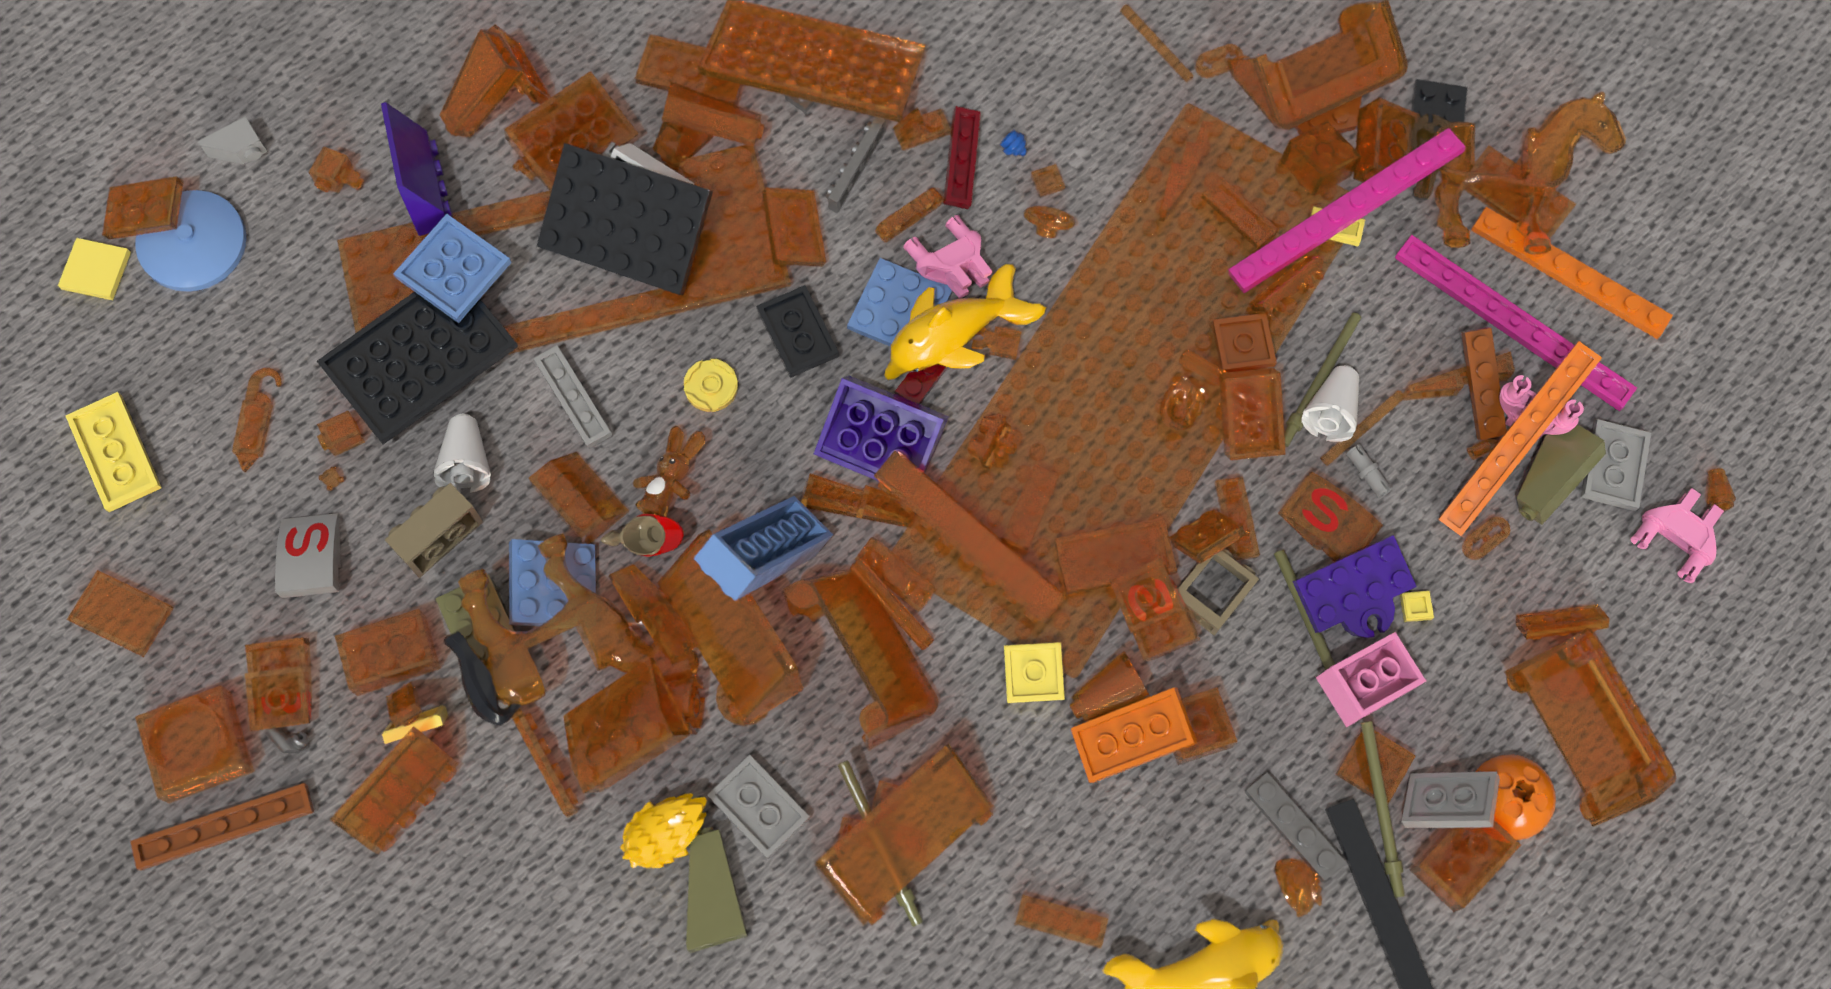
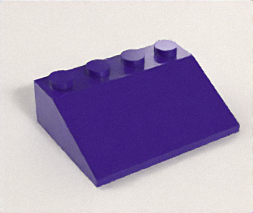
M387 102L381 103L397 188L418 236L429 234L446 214L451 217L453 216L449 201L444 200V197L448 196L444 180L440 181L439 177L444 175L440 160L435 158V156L440 155L436 140H430L426 129Z
M848 375L841 379L813 454L915 496L949 416Z

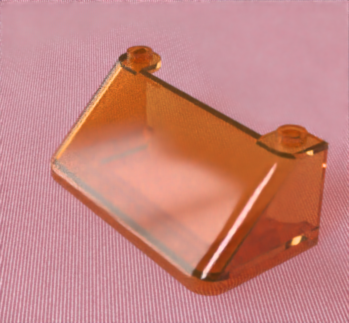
M1388 0L1360 2L1344 8L1338 17L1340 33L1276 62L1269 61L1266 54H1260L1251 58L1242 55L1228 60L1227 64L1230 73L1272 125L1281 130L1296 127L1400 79L1407 72L1408 62Z
M707 529L694 539L657 582L659 588L655 592L663 605L669 603L728 696L731 704L726 707L733 719L736 721L740 718L745 726L804 689L795 662L752 594L749 593L735 601L732 597L726 595L722 591L721 586L711 576L705 574L700 565L694 560L695 556L713 535L710 529Z
M850 568L802 579L783 588L786 606L792 617L804 615L811 622H814L826 616L872 696L874 702L862 709L859 717L861 728L865 733L862 736V740L868 751L927 719L936 712L938 708L936 693L864 571L858 568Z
M1585 628L1504 671L1507 676V683L1513 691H1517L1520 694L1527 692L1585 793L1581 799L1580 811L1593 827L1656 801L1676 781V773L1671 762L1600 640L1590 628Z
M947 744L823 854L815 863L816 872L863 927L868 922L873 926L885 915L882 911L885 905L965 831L976 823L980 826L984 825L994 815L991 812L994 805L958 753Z

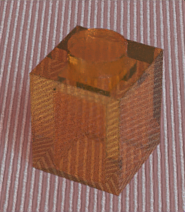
M349 411L317 424L321 432L320 435H317V438L324 451L329 449L334 456L365 443L356 420Z

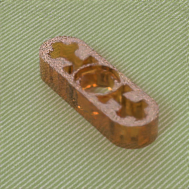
M936 188L928 189L884 219L876 227V234L883 242H889L937 209L944 201L943 196Z

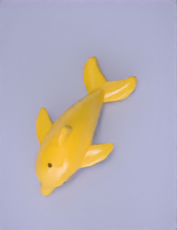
M1005 264L1000 267L991 277L986 299L962 298L946 301L934 306L935 288L928 287L917 298L910 313V322L898 332L891 344L890 363L885 369L884 376L887 380H892L904 373L917 372L936 364L952 369L971 368L984 362L985 355L963 346L984 326L997 316L1016 325H1027L1044 315L1046 307L1042 304H1033L1014 298L1013 278L1016 270L1014 265Z
M1211 919L1197 924L1195 931L1209 940L1211 944L1188 958L1153 969L1133 955L1122 954L1108 961L1103 971L1106 975L1118 978L1125 985V989H1256L1258 983L1269 976L1280 964L1283 944L1278 933L1279 923L1277 920H1268L1262 925L1240 930L1229 922Z

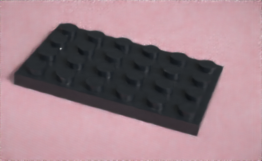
M564 143L536 247L678 295H684L713 190Z
M413 292L317 360V363L384 445L512 352L518 345L480 299L458 323L419 294Z

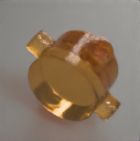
M331 467L324 471L322 475H319V480L323 481L327 486L326 490L332 491V488L337 487L340 482L344 481V477H340L336 472V467Z

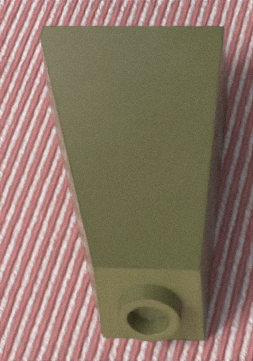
M1578 424L1571 431L1564 434H1546L1517 496L1520 514L1529 521L1535 520L1543 525L1606 454L1604 440Z
M713 827L699 830L697 832L698 835L690 843L686 946L690 953L748 936L722 835L719 829L714 831Z

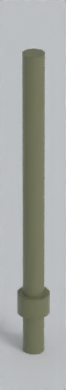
M1353 312L1296 412L1292 413L1287 420V428L1279 440L1280 445L1288 447L1296 432L1301 431L1304 426L1302 423L1303 411L1331 373L1361 320L1359 314Z
M1278 551L1274 556L1325 670L1335 665L1322 633H1315L1292 582L1297 578L1285 551Z
M1372 721L1361 722L1386 862H1384L1385 872L1390 877L1391 888L1395 898L1403 897L1405 892L1401 873L1404 871L1402 860H1398Z
M846 760L838 764L839 770L897 892L895 894L899 906L904 907L912 927L923 922L913 901L916 898L911 888H907L849 761Z

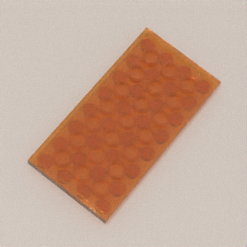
M727 0L698 65V74L901 123L925 53L926 44L741 0Z

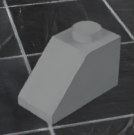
M246 116L198 141L208 157L243 165L258 160L267 152Z

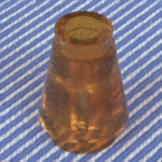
M1721 468L1710 470L1708 472L1707 504L1710 507L1715 504L1723 511L1733 508L1736 497L1725 470Z

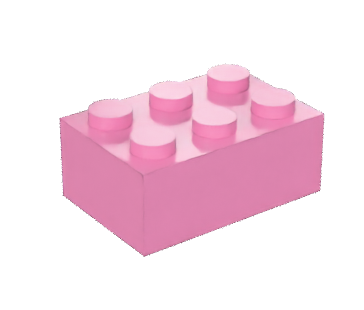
M1396 632L1335 664L1316 677L1346 727L1426 682Z

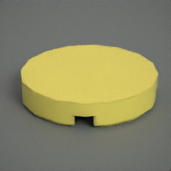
M718 359L701 360L688 369L684 377V392L688 401L695 408L705 412H716L726 408L733 402L738 392V380L734 370L726 362Z

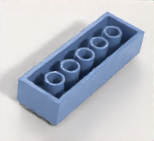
M793 496L713 534L695 556L694 560L700 565L705 574L711 576L721 586L722 591L736 601L814 558L833 534Z

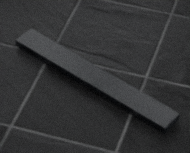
M1351 799L1325 809L1398 988L1433 989L1355 800Z

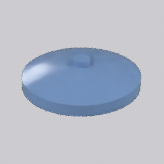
M200 190L183 191L162 199L144 216L136 234V254L143 269L158 284L176 291H198L224 280L237 267L246 247V230L243 220L236 209L221 196Z

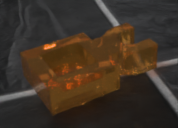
M995 326L993 333L983 327L976 335H981L984 339L981 341L973 339L972 348H990L989 355L1016 360L1022 332Z

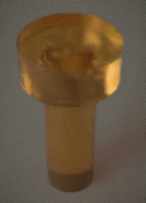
M521 159L513 165V169L516 172L521 171L531 181L536 177L524 166V162Z

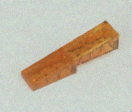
M1511 351L1496 356L1499 381H1507L1515 372ZM1466 366L1409 385L1402 394L1403 400L1457 396L1464 385L1469 384Z
M811 473L804 485L800 500L808 509L911 528L913 525L918 503L865 485L863 490H859Z

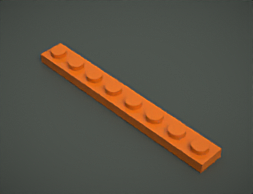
M1485 207L1471 229L1476 234L1656 339L1662 335L1673 316L1488 207Z
M1577 341L1438 520L1462 536L1602 357L1580 341Z

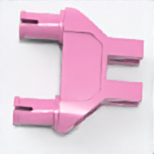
M955 215L954 218L951 217L947 221L945 226L957 238V241L933 253L928 252L917 237H913L904 244L903 248L917 263L916 269L923 277L931 281L947 284L958 298L961 299L968 295L969 290L967 287L972 284V281L966 274L981 288L989 283L987 277L992 274V270L980 256L981 235L977 231H970L961 218Z
M1523 375L1515 377L1513 382L1505 384L1500 391V404L1508 416L1505 420V424L1508 426L1513 424L1536 395L1535 392L1529 390L1531 388V381L1528 377L1521 381L1524 377ZM1576 400L1568 401L1539 439L1544 434L1560 435L1575 428L1578 424V417L1584 410L1582 403L1579 401L1574 406Z
M1693 488L1687 494H1683L1676 505L1663 506L1646 511L1642 515V525L1631 537V542L1634 545L1639 540L1640 543L1637 547L1647 549L1649 543L1658 532L1688 553L1690 557L1677 573L1680 578H1683L1686 574L1687 576L1684 581L1688 583H1694L1703 567L1714 562L1716 558V540L1713 526L1724 512L1714 504L1710 510L1707 509L1701 518L1690 511L1701 496Z

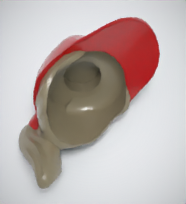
M642 514L632 518L622 530L608 532L601 538V542L614 547L623 544V546L636 555L656 556L676 549L683 540L684 531L680 524L671 518L656 514Z

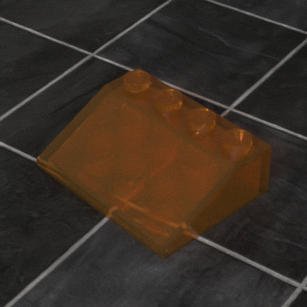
M591 71L504 129L505 138L550 192L552 191L564 143L602 154L611 142H614L616 146H622L638 136V132Z
M649 658L563 715L571 768L583 794L606 790L691 735L654 658Z
M413 726L330 820L371 851L377 854L381 851L385 852L395 843L396 838L394 836L401 828L406 829L413 823L416 818V811L422 805H428L437 794L435 790L442 782L447 783L453 778L457 771L455 768L458 763Z

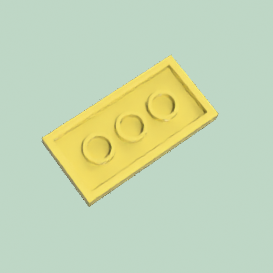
M116 392L66 415V419L106 511H114L162 488L120 393Z

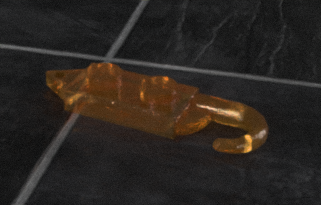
M261 368L251 375L248 381L245 400L242 401L232 452L237 456L243 472H246L259 457L263 456L273 405L267 395L258 392L260 381L265 376H272L276 381L277 387H280L282 383L280 374L271 368Z

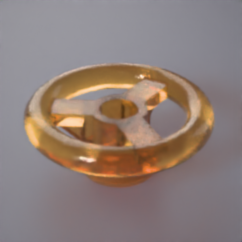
M1032 206L1026 208L1023 213L1024 218L1028 222L1037 226L1036 234L1045 238H1055L1058 230H1068L1075 226L1074 217L1056 208Z

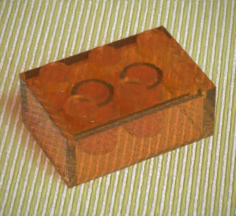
M1275 368L1219 373L1225 455L1230 460L1286 455L1281 373Z
M420 609L335 635L348 688L356 696L441 669L427 618Z
M1495 820L1493 821V827L1448 828L1415 863L1410 871L1453 912L1464 909L1518 850L1521 844Z

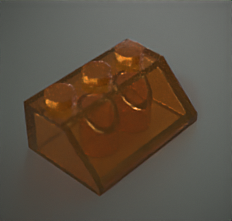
M1380 97L1361 107L1358 113L1353 179L1364 183L1411 152L1410 139L1412 129L1420 119V114Z
M577 452L550 460L528 478L533 488L583 544H591L629 512Z

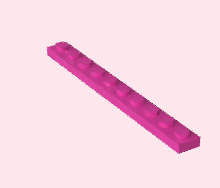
M1449 128L1228 269L1229 276L1241 291L1246 293L1465 151V145Z
M1411 235L1395 256V259L1553 367L1557 368L1574 346V344L1415 236ZM1600 362L1581 384V386L1618 411L1624 408L1637 389L1636 386Z

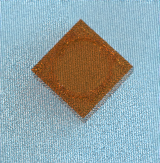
M221 685L135 716L157 798L162 801L172 803L254 773L232 693Z

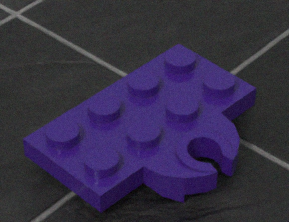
M1394 535L1388 536L1292 581L1315 633H1320L1341 623L1346 632L1352 636L1363 638L1375 637L1374 631L1370 630L1367 626V619L1370 615H1374L1377 618L1378 631L1380 633L1386 632L1394 620L1395 606L1393 598L1417 587Z

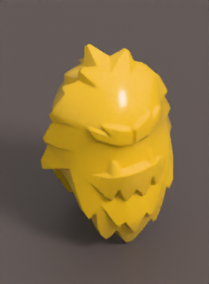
M686 793L676 798L675 796L666 798L656 805H653L651 801L646 803L640 812H635L632 820L624 828V843L620 846V849L624 852L622 858L629 860L633 868L636 866L661 868L664 867V864L673 863L674 858L688 855L689 853L686 848L698 835L697 832L702 827L704 818L707 816L706 813H702L707 799L705 797L691 799L693 794Z

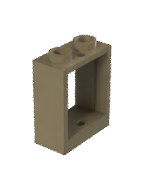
M1213 545L1173 594L1174 605L1215 636L1255 586L1259 578L1255 576L1254 570L1249 566L1241 565L1235 561L1233 555L1223 547L1218 548L1216 545ZM1212 559L1246 584L1221 616H1218L1187 592L1188 588Z

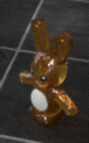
M678 426L671 428L666 453L657 462L658 475L639 477L633 481L635 488H646L643 498L635 504L637 509L644 514H656L667 517L674 493L683 500L690 498V491L678 481L687 475L690 460L705 443V435L701 431L694 432L681 450L684 433Z

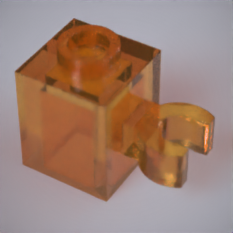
M324 146L308 172L314 181V185L324 192L331 190L339 193L344 183L359 190L364 182L363 179L359 178L361 174L352 170L354 167L347 155Z

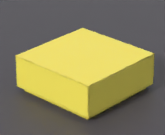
M1430 591L1400 594L1404 622L1432 620L1434 618Z

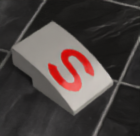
M339 514L282 519L276 550L275 593L281 598L339 592L338 568H341Z

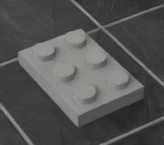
M1597 419L1594 422L1592 433L1604 440L1606 454L1584 478L1581 498L1636 511L1640 507L1651 433Z
M751 755L746 757L707 795L767 859L810 819V816Z
M1497 771L1410 774L1402 817L1404 827H1493L1500 781Z

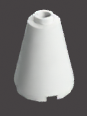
M1347 365L1335 367L1304 409L1302 423L1305 429L1312 435L1317 437L1319 432L1327 436V441L1343 442L1349 440L1356 431L1359 374L1352 367Z
M458 414L449 421L433 473L438 487H446L451 483L460 493L461 488L471 487V493L484 489L490 483L491 473L478 423L475 418L468 414Z

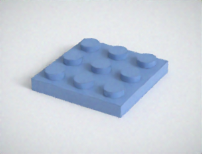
M446 214L393 274L400 282L459 323L512 262L505 254Z
M879 258L847 324V329L891 347L898 332L910 322V313L917 298L928 287L935 288L934 306L949 301L953 291L948 285L931 281L921 274Z
M512 539L509 542V625L595 628V544Z

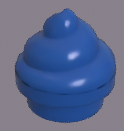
M1015 129L1012 130L1000 143L1004 148L1002 151L1006 155L1025 156L1027 150L1024 135L1021 132L1017 133Z

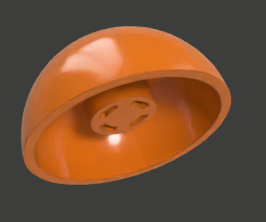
M1511 754L1493 757L1480 765L1475 772L1497 771L1500 778L1493 827H1484L1485 829L1504 839L1523 840L1538 834L1548 825L1555 811L1556 794L1552 780L1540 765L1526 757Z

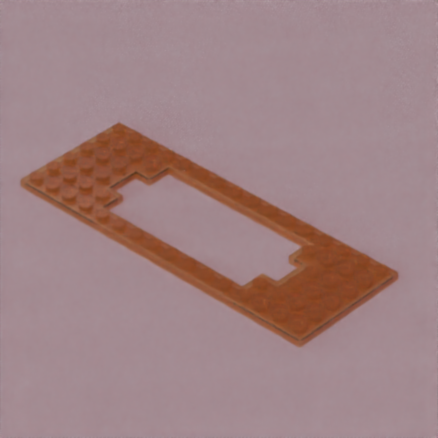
M753 143L664 164L695 183L694 185L713 190L684 295H678L663 289H655L505 325L503 327L518 345L509 354L790 287L789 274ZM552 190L452 213V218L478 236L544 220ZM413 222L337 240L356 333L414 292L396 279L393 274L428 235L418 236Z

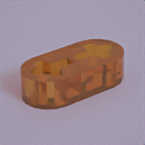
M1226 44L1204 52L1197 58L1195 65L1196 73L1202 78H1212L1234 70L1240 65L1243 52L1235 44ZM1229 53L1230 56H1235V59L1226 58V54ZM1203 62H1206L1208 65L1212 64L1211 69L1207 66H1202Z
M1501 517L1489 519L1464 540L1462 544L1464 555L1472 560L1483 558L1510 535L1509 523ZM1499 526L1502 529L1500 534H1495L1490 538L1488 533L1492 531L1493 527ZM1482 539L1485 543L1479 550L1473 551L1470 547L1473 543L1475 544Z

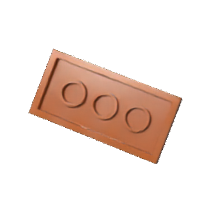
M1175 687L1070 728L1089 783L1098 782L1197 744L1178 688Z

